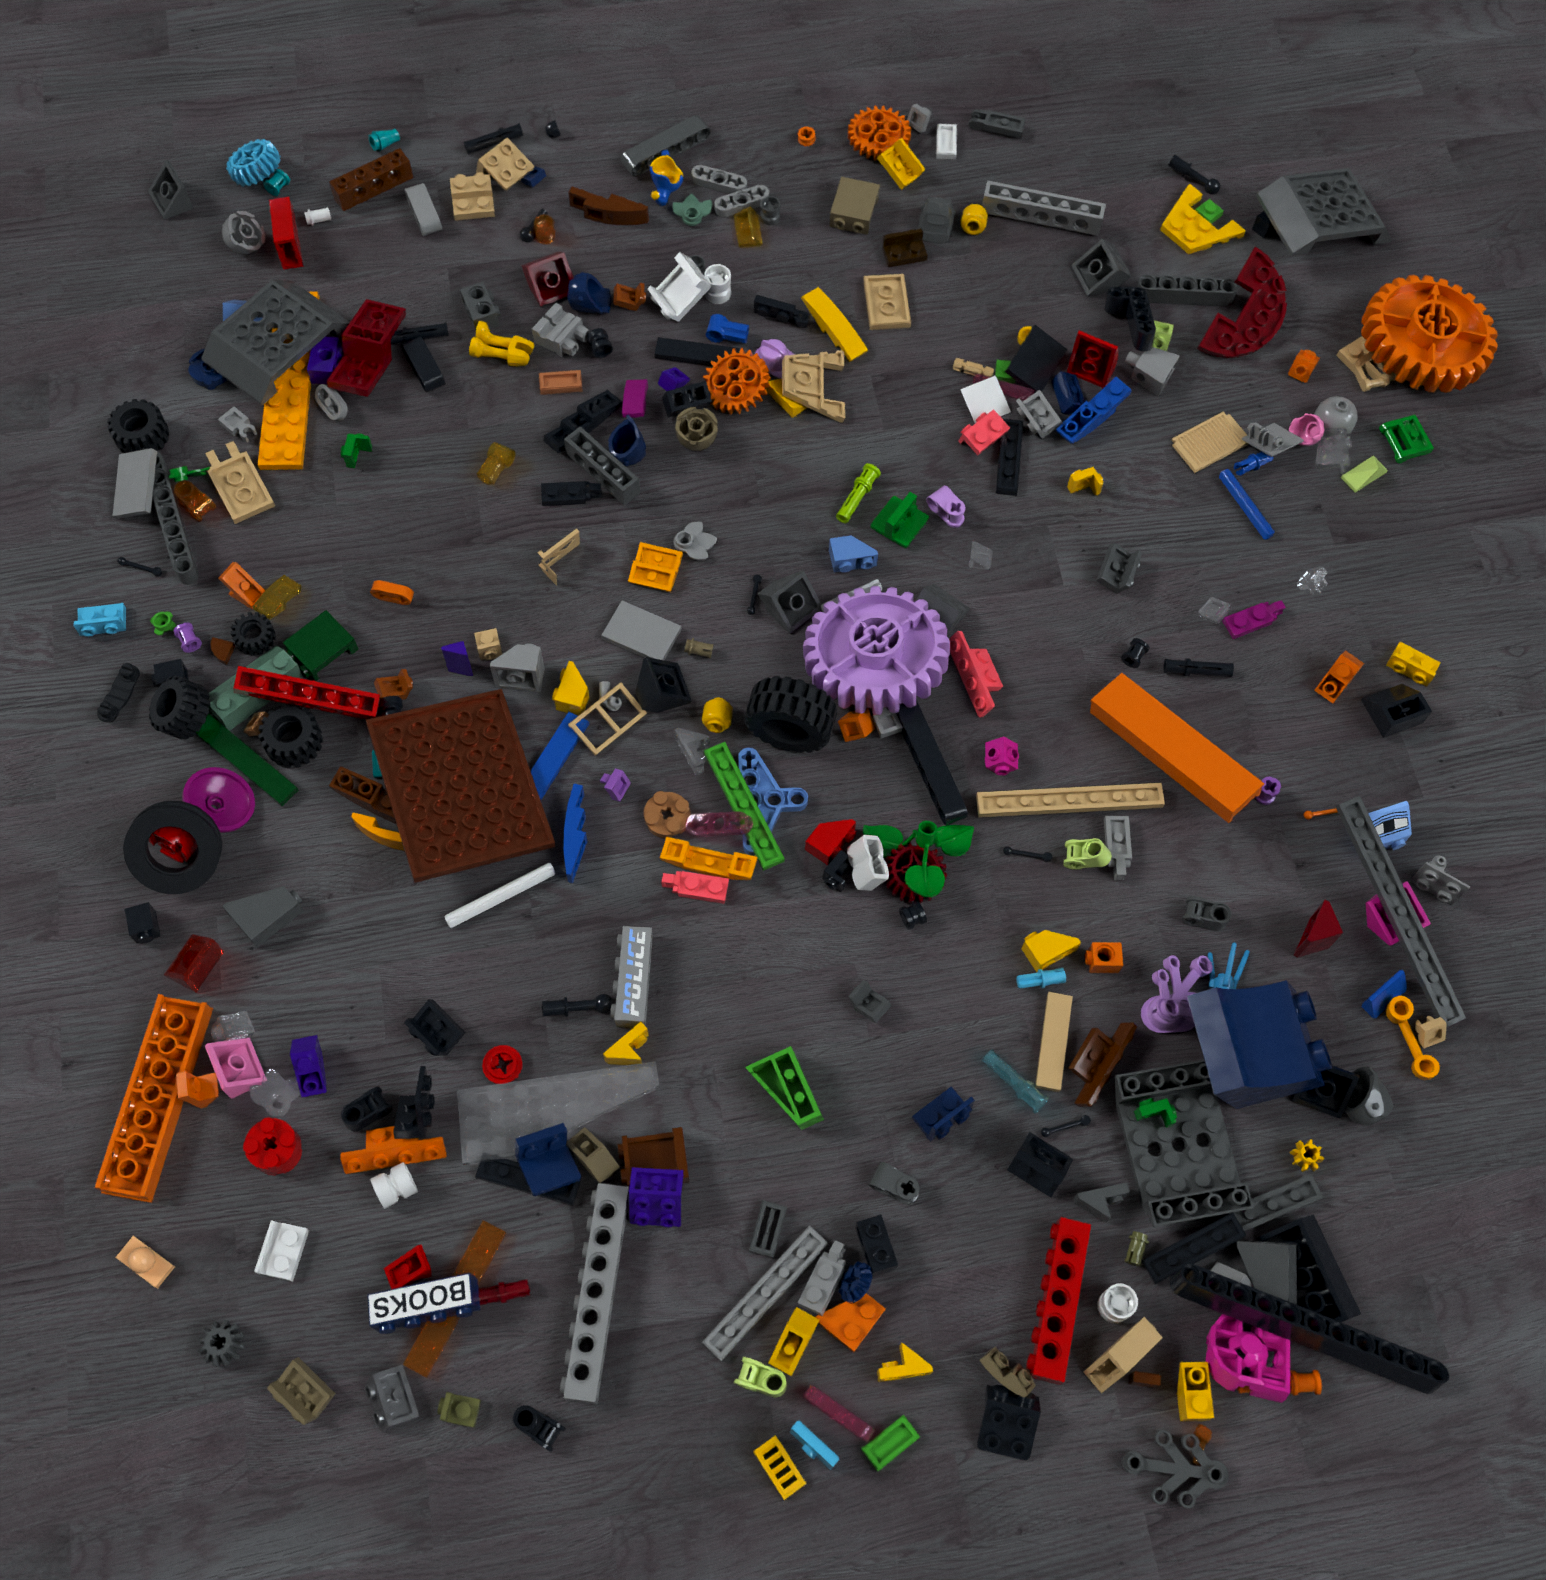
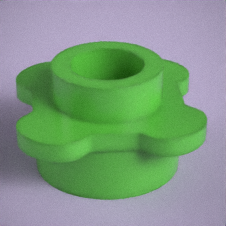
M159 612L151 618L150 622L155 627L154 633L160 636L164 632L175 629L176 623L172 621V613Z

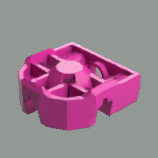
M1222 1314L1213 1324L1206 1337V1344L1208 1345L1205 1362H1208V1369L1212 1378L1226 1390L1234 1392L1238 1387L1244 1388L1246 1385L1249 1386L1250 1396L1283 1403L1290 1394V1340L1253 1325L1251 1332L1242 1331V1321ZM1241 1349L1245 1354L1244 1359L1237 1354L1236 1350ZM1268 1351L1275 1352L1272 1368L1266 1366L1269 1355ZM1245 1367H1249V1371H1252L1250 1377L1242 1375V1369L1244 1370Z

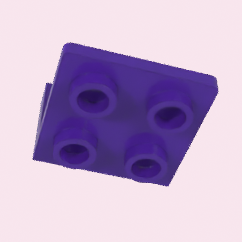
M632 1167L629 1187L630 1224L664 1227L681 1226L683 1170Z

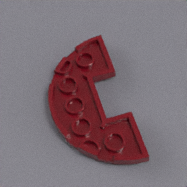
M1256 246L1251 251L1234 281L1235 284L1251 292V295L1236 322L1220 313L1215 315L1197 347L1203 353L1223 358L1249 355L1265 346L1275 336L1284 321L1287 309L1284 280L1282 275L1279 276L1275 269L1274 262Z

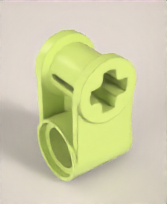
M1072 839L1065 842L1067 856L1063 865L1069 869L1103 867L1111 861L1112 855L1110 850L1099 839Z
M742 1358L743 1366L734 1384L774 1398L784 1394L787 1383L781 1371L768 1367L754 1359ZM771 1377L781 1379L782 1386L778 1390H770L767 1387V1382Z

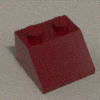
M556 252L521 265L528 286L540 307L568 296V286L573 276L564 252Z

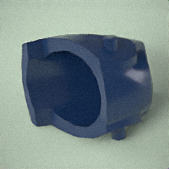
M581 272L575 275L569 282L568 302L572 309L580 312L609 313L611 308V291L609 288H603L593 275Z
M626 415L627 419L620 423L611 433L608 439L609 452L624 466L637 464L646 456V445L636 423L629 415Z

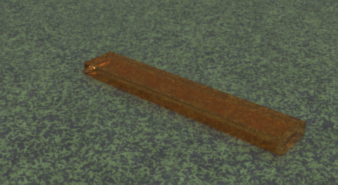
M483 1220L452 1276L471 1273L478 1279L479 1285L507 1233ZM455 1315L446 1317L447 1320L440 1323L427 1321L403 1365L428 1378L460 1318Z

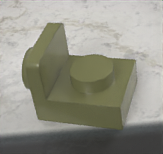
M446 1392L445 1398L440 1399L437 1414L441 1415L440 1420L443 1422L475 1428L482 1400Z

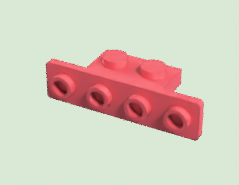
M957 631L949 638L950 654L978 717H984L995 707L989 692L999 691L1003 685L987 649H970L963 632Z

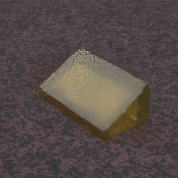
M750 206L734 214L739 247L763 245L758 214Z

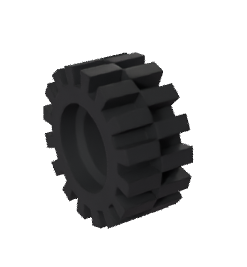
M247 612V617L242 614L240 615L241 620L237 618L234 620L236 625L232 624L231 636L240 652L243 651L246 655L250 653L251 656H255V652H258L261 655L263 654L261 650L265 649L267 652L270 650L268 645H274L273 640L276 639L275 630L270 620L264 614L260 615L259 612H255L253 616L252 612ZM254 628L261 629L262 632L257 638H245V634L249 630Z

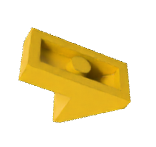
M642 1022L638 1023L605 1051L603 1056L606 1063L642 1066V1060L633 1048L638 1049L647 1041L646 1037L649 1036L647 1027Z
M903 1343L899 1345L902 1365H898V1361L882 1363L883 1368L877 1370L878 1382L925 1376L933 1373L932 1365Z

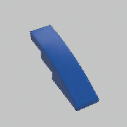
M573 784L564 824V859L569 883H573L588 842L586 832L582 831L586 820L585 810L580 808L584 798L583 786Z

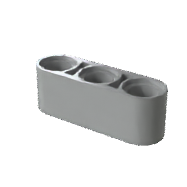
M422 183L405 188L408 203L422 235L426 236L442 231L439 216L425 184Z

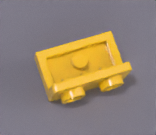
M902 138L877 157L901 190L915 181L925 171L924 166Z

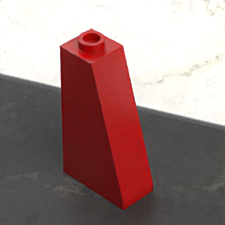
M290 197L271 199L269 203L273 240L283 270L303 267L295 214Z

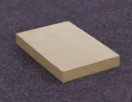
M904 274L864 276L863 283L870 330L911 328Z

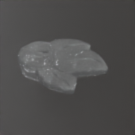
M272 1068L264 1075L262 1085L250 1086V1096L253 1102L265 1107L266 1112L272 1117H282L287 1114L291 1102L298 1098L300 1094L296 1076L284 1081L281 1075ZM280 1102L282 1107L276 1109L273 1107V1103Z

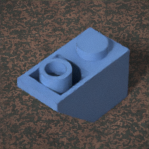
M853 536L830 539L829 554L834 572H849L854 569H870L877 566V550Z

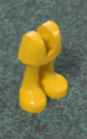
M479 321L476 328V337H472L470 342L469 355L477 358L493 357L506 359L508 366H526L530 359L529 354L532 353L535 344L519 336L509 338L494 335L490 332L486 322ZM491 346L503 347V348H507V349H500V348H495V347H491Z

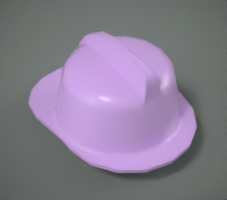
M777 339L763 340L761 347L755 352V354L759 355L760 359L763 358L769 373L779 379L782 378V360L784 356L795 355L786 348L783 342Z
M1160 995L1149 998L1141 1009V1018L1144 1025L1156 1033L1184 1032L1195 1027V1023L1188 1022L1184 1017L1177 1016L1172 1022L1164 1021L1158 1015L1156 1009L1157 1001L1161 999ZM1180 1001V1007L1190 1008L1189 1002Z

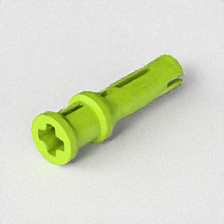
M866 463L863 466V472L860 477L855 479L853 490L836 514L837 520L841 523H848L863 496L872 490L873 482L880 477L881 472L876 466Z

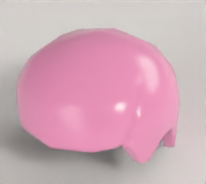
M1305 413L1302 417L1292 420L1289 431L1304 439V442L1299 445L1311 446L1319 442L1323 437L1325 431L1324 422L1317 415Z

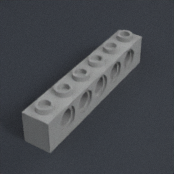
M987 181L982 206L991 215L1099 236L1106 204Z

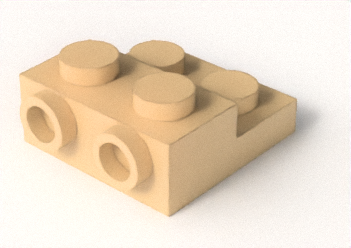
M478 172L474 176L466 177L463 174H458L455 178H450L455 220L495 217L490 174L486 175L485 173Z

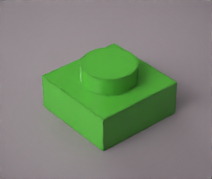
M1210 199L1195 210L1211 224L1219 219L1224 212Z
M996 361L995 375L998 382L1015 384L1016 380L1005 373L1011 361Z

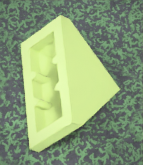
M1373 455L1342 475L1341 479L1356 493L1387 473L1388 470Z

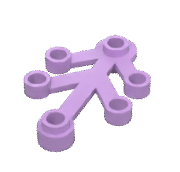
M1171 955L1163 960L1164 968L1170 972L1173 990L1171 997L1167 983L1169 981L1168 973L1160 969L1152 974L1153 982L1159 986L1161 998L1156 1004L1157 1013L1166 1022H1172L1178 1016L1186 1018L1190 1023H1194L1191 1009L1180 1007L1179 1003L1180 1001L1188 1002L1187 996L1195 994L1188 991L1199 977H1204L1212 972V963L1208 957L1203 955L1192 960L1190 972L1181 982L1179 972L1180 961L1176 956Z

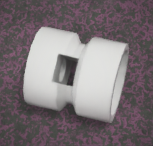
M721 264L709 266L705 270L704 276L712 287L705 293V297L714 304L725 303L731 296V272L726 266Z
M404 1162L392 1167L389 1175L381 1173L370 1179L384 1209L398 1202V1196L407 1198L418 1192L415 1182Z
M1117 1283L1110 1286L1099 1296L1097 1306L1100 1316L1110 1323H1120L1131 1317L1138 1307V1297L1135 1291L1125 1284Z

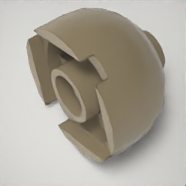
M690 407L683 410L676 419L675 431L680 444L689 450L702 451L707 449L714 443L718 433L715 415L705 408L700 410L696 409V407Z

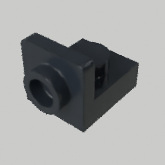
M842 850L826 867L822 878L827 887L832 890L837 889L839 892H842L845 887V880L841 876L849 866L847 865L849 855Z

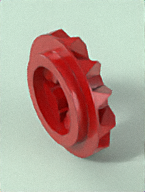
M496 1046L485 1055L482 1063L483 1072L487 1079L498 1085L510 1084L511 1081L518 1078L523 1069L522 1058L519 1052L511 1046ZM500 1056L505 1063H510L506 1066V1074L500 1068L496 1069L499 1066Z

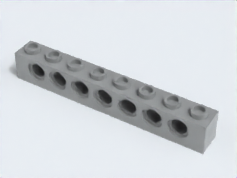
M598 1183L597 1190L592 1191L591 1206H594L593 1216H588L586 1231L590 1232L589 1242H584L582 1258H586L585 1267L580 1268L578 1275V1284L582 1286L580 1295L575 1296L573 1311H577L576 1322H571L569 1338H573L572 1348L566 1350L564 1365L568 1366L567 1377H562L560 1393H564L563 1398L566 1401L598 1404L629 1203V1187ZM606 1207H611L615 1210L614 1215L609 1219L601 1217V1212ZM601 1233H608L611 1236L610 1241L605 1245L597 1243V1237ZM597 1259H603L607 1262L605 1269L602 1271L593 1270V1263ZM594 1285L602 1287V1293L597 1298L588 1296L589 1289ZM589 1312L598 1314V1320L593 1325H586L584 1323V1317ZM584 1339H591L594 1342L593 1349L590 1352L584 1353L580 1351V1343ZM581 1366L589 1368V1376L585 1380H577L575 1377L576 1370Z

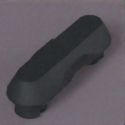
M124 663L121 666L122 668L119 670L111 690L97 709V716L101 721L113 722L120 710L127 704L140 675L139 669L130 663Z

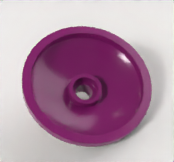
M210 767L197 771L188 779L182 792V801L193 804L205 811L214 820L221 833L232 832L243 827L251 818L255 808V798L249 784L240 775L225 768Z

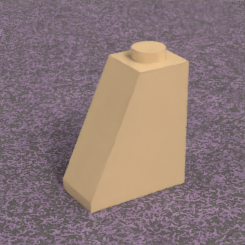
M1143 1317L1084 1371V1374L1102 1393L1128 1373L1163 1337Z

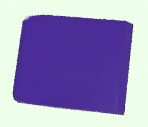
M674 367L662 371L658 385L666 391L683 387L689 382L690 378Z

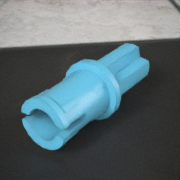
M1064 968L1044 971L1038 969L1037 973L1018 975L1016 977L1018 988L1034 986L1045 988L1047 985L1066 983V973Z

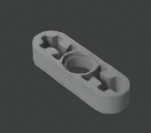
M697 165L692 169V182L695 185L728 194L747 189V180L741 175L704 165ZM716 178H722L724 179V182L717 183L714 180Z
M756 185L718 197L714 202L715 214L719 217H728L760 207L761 200L769 196V189L764 185ZM745 199L747 200V202L744 204H740L737 202V200Z

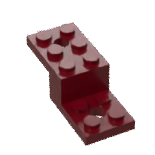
M368 299L364 301L342 334L344 356L327 380L328 388L369 397L392 361L390 339L405 318L406 308Z

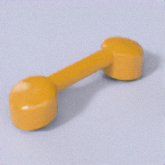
M1396 996L1387 1005L1386 1015L1391 1022L1399 1025L1414 1058L1411 1066L1413 1074L1421 1080H1431L1440 1071L1439 1062L1430 1055H1423L1407 1021L1414 1011L1411 1000L1405 996Z

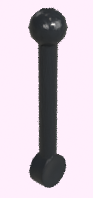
M124 557L118 558V564L121 566L129 565L152 572L156 577L162 575V570L159 567L151 568L127 561Z
M758 574L753 576L754 587L750 606L747 608L749 615H753L756 611L754 605L758 584L762 581V577Z
M1009 846L1003 849L1005 855L1016 854L1040 858L1044 862H1050L1052 859V854L1049 852L1039 854L1014 850Z
M1084 1115L1080 1120L1050 1129L1043 1128L1041 1135L1049 1137L1051 1133L1078 1125L1087 1126L1091 1119L1089 1116Z

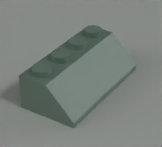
M274 646L246 666L247 668L303 678L296 662L284 649L278 646ZM236 674L209 693V710L229 731L271 701L235 694L233 688Z

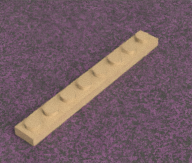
M1162 783L977 792L976 794L978 817L1163 808L1165 805Z

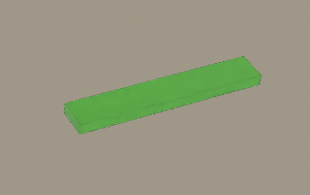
M726 742L704 750V755L755 856L758 858L757 860L762 870H767L785 862V858Z

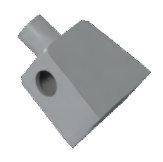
M1152 347L1150 351L1143 352L1141 356L1130 351L1125 363L1134 367L1131 376L1133 381L1159 396L1176 368L1179 355Z

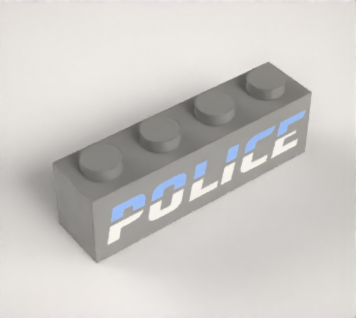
M623 926L622 934H618L617 949H621L620 957L615 959V972H619L618 980L613 982V995H617L616 1004L611 1005V1019H615L616 1027L634 1028L640 1022L646 1026L653 932L650 927Z

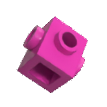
M1004 736L985 743V765L987 769L1000 776L1007 775L1009 772L1018 769L1019 753L1017 743Z

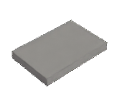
M150 448L119 454L113 517L120 519L151 513L157 458L156 450Z
M621 601L603 631L601 638L641 657L665 660L679 636L682 626L625 601Z

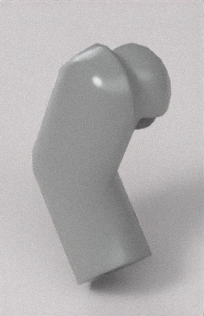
M602 681L599 683L600 699L610 691V682ZM611 696L602 705L609 711H617L622 705V701L619 697Z

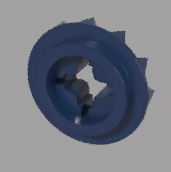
M859 1261L855 1265L849 1266L848 1272L844 1273L843 1280L839 1282L841 1284L839 1293L842 1295L843 1300L848 1303H855L867 1293L872 1281L871 1267Z

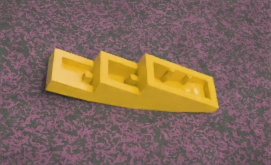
M819 287L801 297L823 333L826 331L835 347L839 346L844 351V355L849 363L868 351L846 317Z

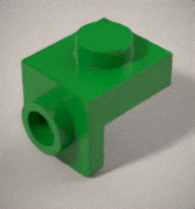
M364 434L347 435L346 443L341 447V458H344L346 467H356L359 451H372L373 447L370 437Z
M1153 1098L1144 1100L1139 1103L1140 1107L1134 1111L1137 1121L1161 1114L1166 1128L1176 1123V1110L1173 1104H1169L1167 1098L1154 1102Z

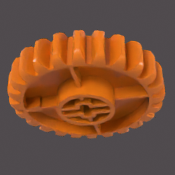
M1408 275L1406 280L1398 277L1392 283L1383 285L1372 296L1361 322L1363 324L1361 336L1367 339L1364 346L1369 352H1375L1371 358L1375 363H1383L1385 365L1382 371L1386 374L1394 372L1396 374L1395 379L1399 383H1403L1405 380L1410 381V387L1417 390L1420 385H1423L1425 390L1430 393H1434L1438 387L1441 392L1449 393L1453 388L1461 390L1466 388L1469 383L1473 384L1493 361L1498 346L1495 341L1498 333L1494 327H1491L1494 323L1493 318L1490 315L1483 314L1487 308L1481 303L1475 304L1473 302L1475 296L1472 293L1463 294L1461 286L1455 284L1453 287L1448 286V281L1440 278L1438 282H1434L1433 277L1430 275H1424L1422 280L1416 275Z

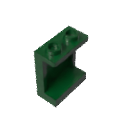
M327 610L283 642L287 654L300 665L299 669L306 678L310 676L314 681L319 679L317 673L346 650L351 655L359 650L355 639Z

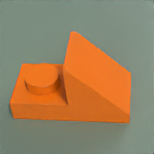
M232 562L218 578L231 590L228 593L231 597L251 609H255L268 594L237 562Z
M187 1071L176 1073L179 1099L202 1109L218 1098L216 1073L198 1077Z

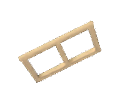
M620 682L570 722L568 726L596 756L644 717L647 712L642 710L640 704L623 686V683ZM618 690L625 695L640 713L621 729L600 706ZM594 709L600 713L616 732L598 748H595L576 726L579 721Z

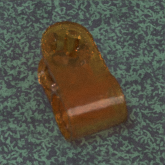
M183 480L175 485L174 492L179 503L198 522L202 521V517L210 510L217 508L215 503L190 481Z

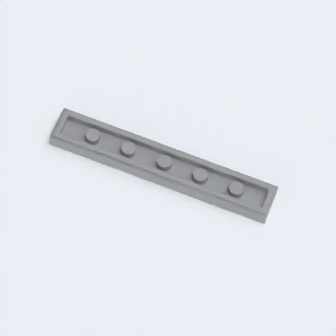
M809 1225L702 1343L722 1361L827 1247L828 1242Z

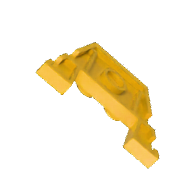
M1191 184L1186 187L1163 222L1160 230L1187 254L1211 248L1212 244L1229 242L1234 237H1237V239L1242 238L1246 230L1234 220L1218 230L1192 208L1193 205L1201 200L1203 194Z

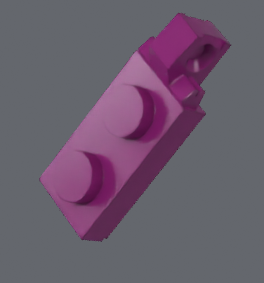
M1282 600L1271 605L1268 602H1264L1224 617L1222 622L1232 639H1236L1271 625L1273 621L1277 620V616L1283 613L1286 607Z

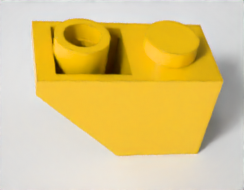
M569 661L567 667L561 671V683L559 688L556 687L554 689L552 700L555 702L556 710L565 713L571 712L579 716L585 711L589 700V692L574 662Z
M1208 1362L1180 1363L1177 1389L1180 1422L1208 1421L1214 1418Z

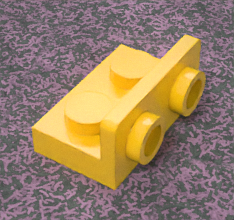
M1399 642L1386 666L1427 687L1435 677L1441 662Z

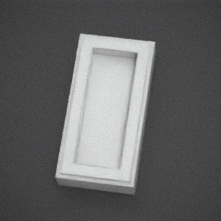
M937 124L936 159L956 160L957 125Z

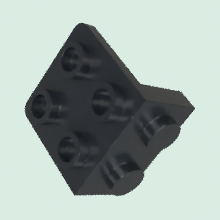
M987 1385L985 1391V1410L977 1447L983 1451L1028 1460L1031 1456L1041 1413L1040 1398L1031 1392L1026 1397L1019 1396L1003 1385Z

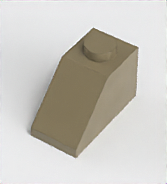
M585 1127L567 1141V1147L599 1183L610 1178L620 1167L607 1148Z

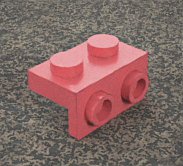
M993 409L988 414L986 412L982 413L976 419L977 423L973 426L968 424L960 432L962 436L958 442L960 444L966 442L978 456L1006 434L1010 427Z

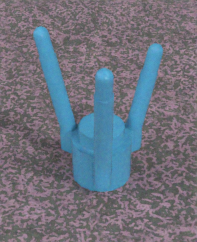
M1235 942L1232 943L1225 974L1220 973L1217 978H1215L1213 955L1209 952L1208 958L1213 966L1212 972L1209 973V988L1236 989L1250 951H1245L1234 978L1231 976L1237 944Z

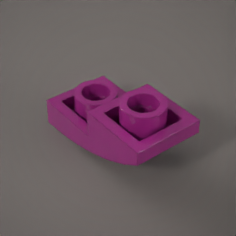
M647 379L626 380L622 406L623 417H626V415H629L631 418L644 416L647 406L645 399L648 390Z

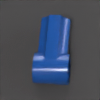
M714 314L710 318L706 337L708 340L717 343L722 342L723 339L746 343L749 325L731 322L723 315Z

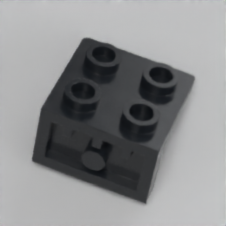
M420 1066L416 1094L400 1096L393 1130L394 1139L426 1138L427 1127L432 1125L430 1109H434L435 1097L434 1094H430L432 1077L427 1075L426 1066Z

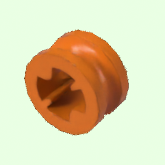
M807 126L802 127L798 131V142L802 146H811L815 143V131L813 128Z

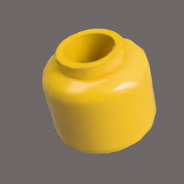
M978 204L968 205L963 210L961 217L963 231L970 235L982 233L987 225L988 213L986 209Z
M720 697L707 701L702 715L704 726L714 733H721L728 729L732 723V705Z

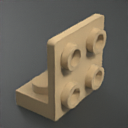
M506 138L478 159L476 172L490 174L504 190H508L534 169V165Z

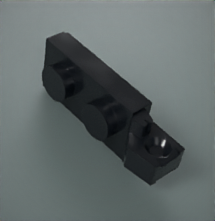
M760 295L755 297L754 313L762 317L768 316L780 322H791L798 327L807 328L810 320L809 312L798 310L796 305Z
M588 481L541 483L542 506L586 504V501H590L591 498H602L601 483H590Z

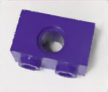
M324 337L311 349L307 367L311 383L327 384V380L343 358V346H341L339 337Z

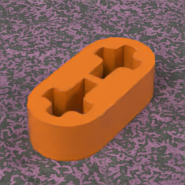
M380 580L374 581L370 591L371 595L379 600L402 605L411 604L414 596V591L407 586Z

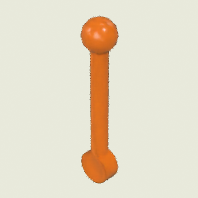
M1336 808L1316 812L1305 811L1304 818L1309 820L1314 816L1338 813Z

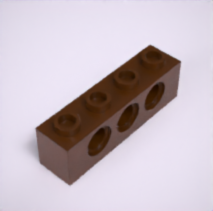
M399 148L329 181L335 201L344 212L414 177L409 159Z

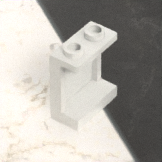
M681 252L675 256L678 265L657 288L652 286L647 288L651 293L650 298L662 308L661 313L670 320L672 318L678 322L712 287L694 261Z

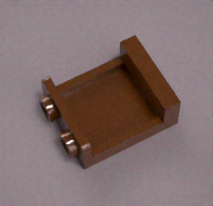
M672 1128L673 1132L627 1138V1135L622 1136V1143L618 1144L619 1159H624L625 1168L621 1169L622 1185L627 1184V1187H630L632 1167L683 1170V1184L689 1183L683 1128Z

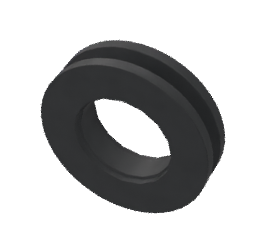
M163 801L147 807L133 820L124 840V859L131 874L147 888L165 894L187 893L205 884L215 872L222 853V838L214 820L201 808L182 801ZM168 826L182 828L189 832L196 840L199 849L198 856L193 863L186 867H165L158 863L150 854L148 841L151 834L159 828Z

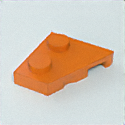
M866 1293L859 1301L855 1303L844 1302L825 1311L823 1316L817 1315L816 1318L819 1319L818 1324L854 1353L886 1308Z

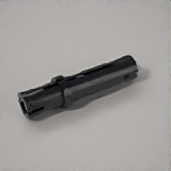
M518 123L505 129L502 127L498 128L496 132L464 141L463 143L467 154L499 144L506 138L511 140L523 136V131Z
M447 323L409 329L403 327V330L395 331L390 339L391 344L408 342L420 336L422 339L449 336Z
M1185 658V660L1165 659L1163 672L1180 673L1184 676L1195 674L1232 677L1234 664L1191 661L1190 658ZM1178 666L1195 667V668H1181V667H1178ZM1202 668H1217L1218 670L1202 669Z

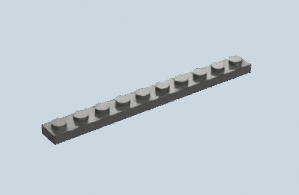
M1357 796L1335 806L1435 1017H1441L1447 1023L1446 1027L1465 1019V1014L1361 797Z

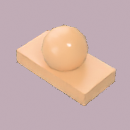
M132 1236L115 1257L157 1289L175 1268L174 1265L135 1236Z

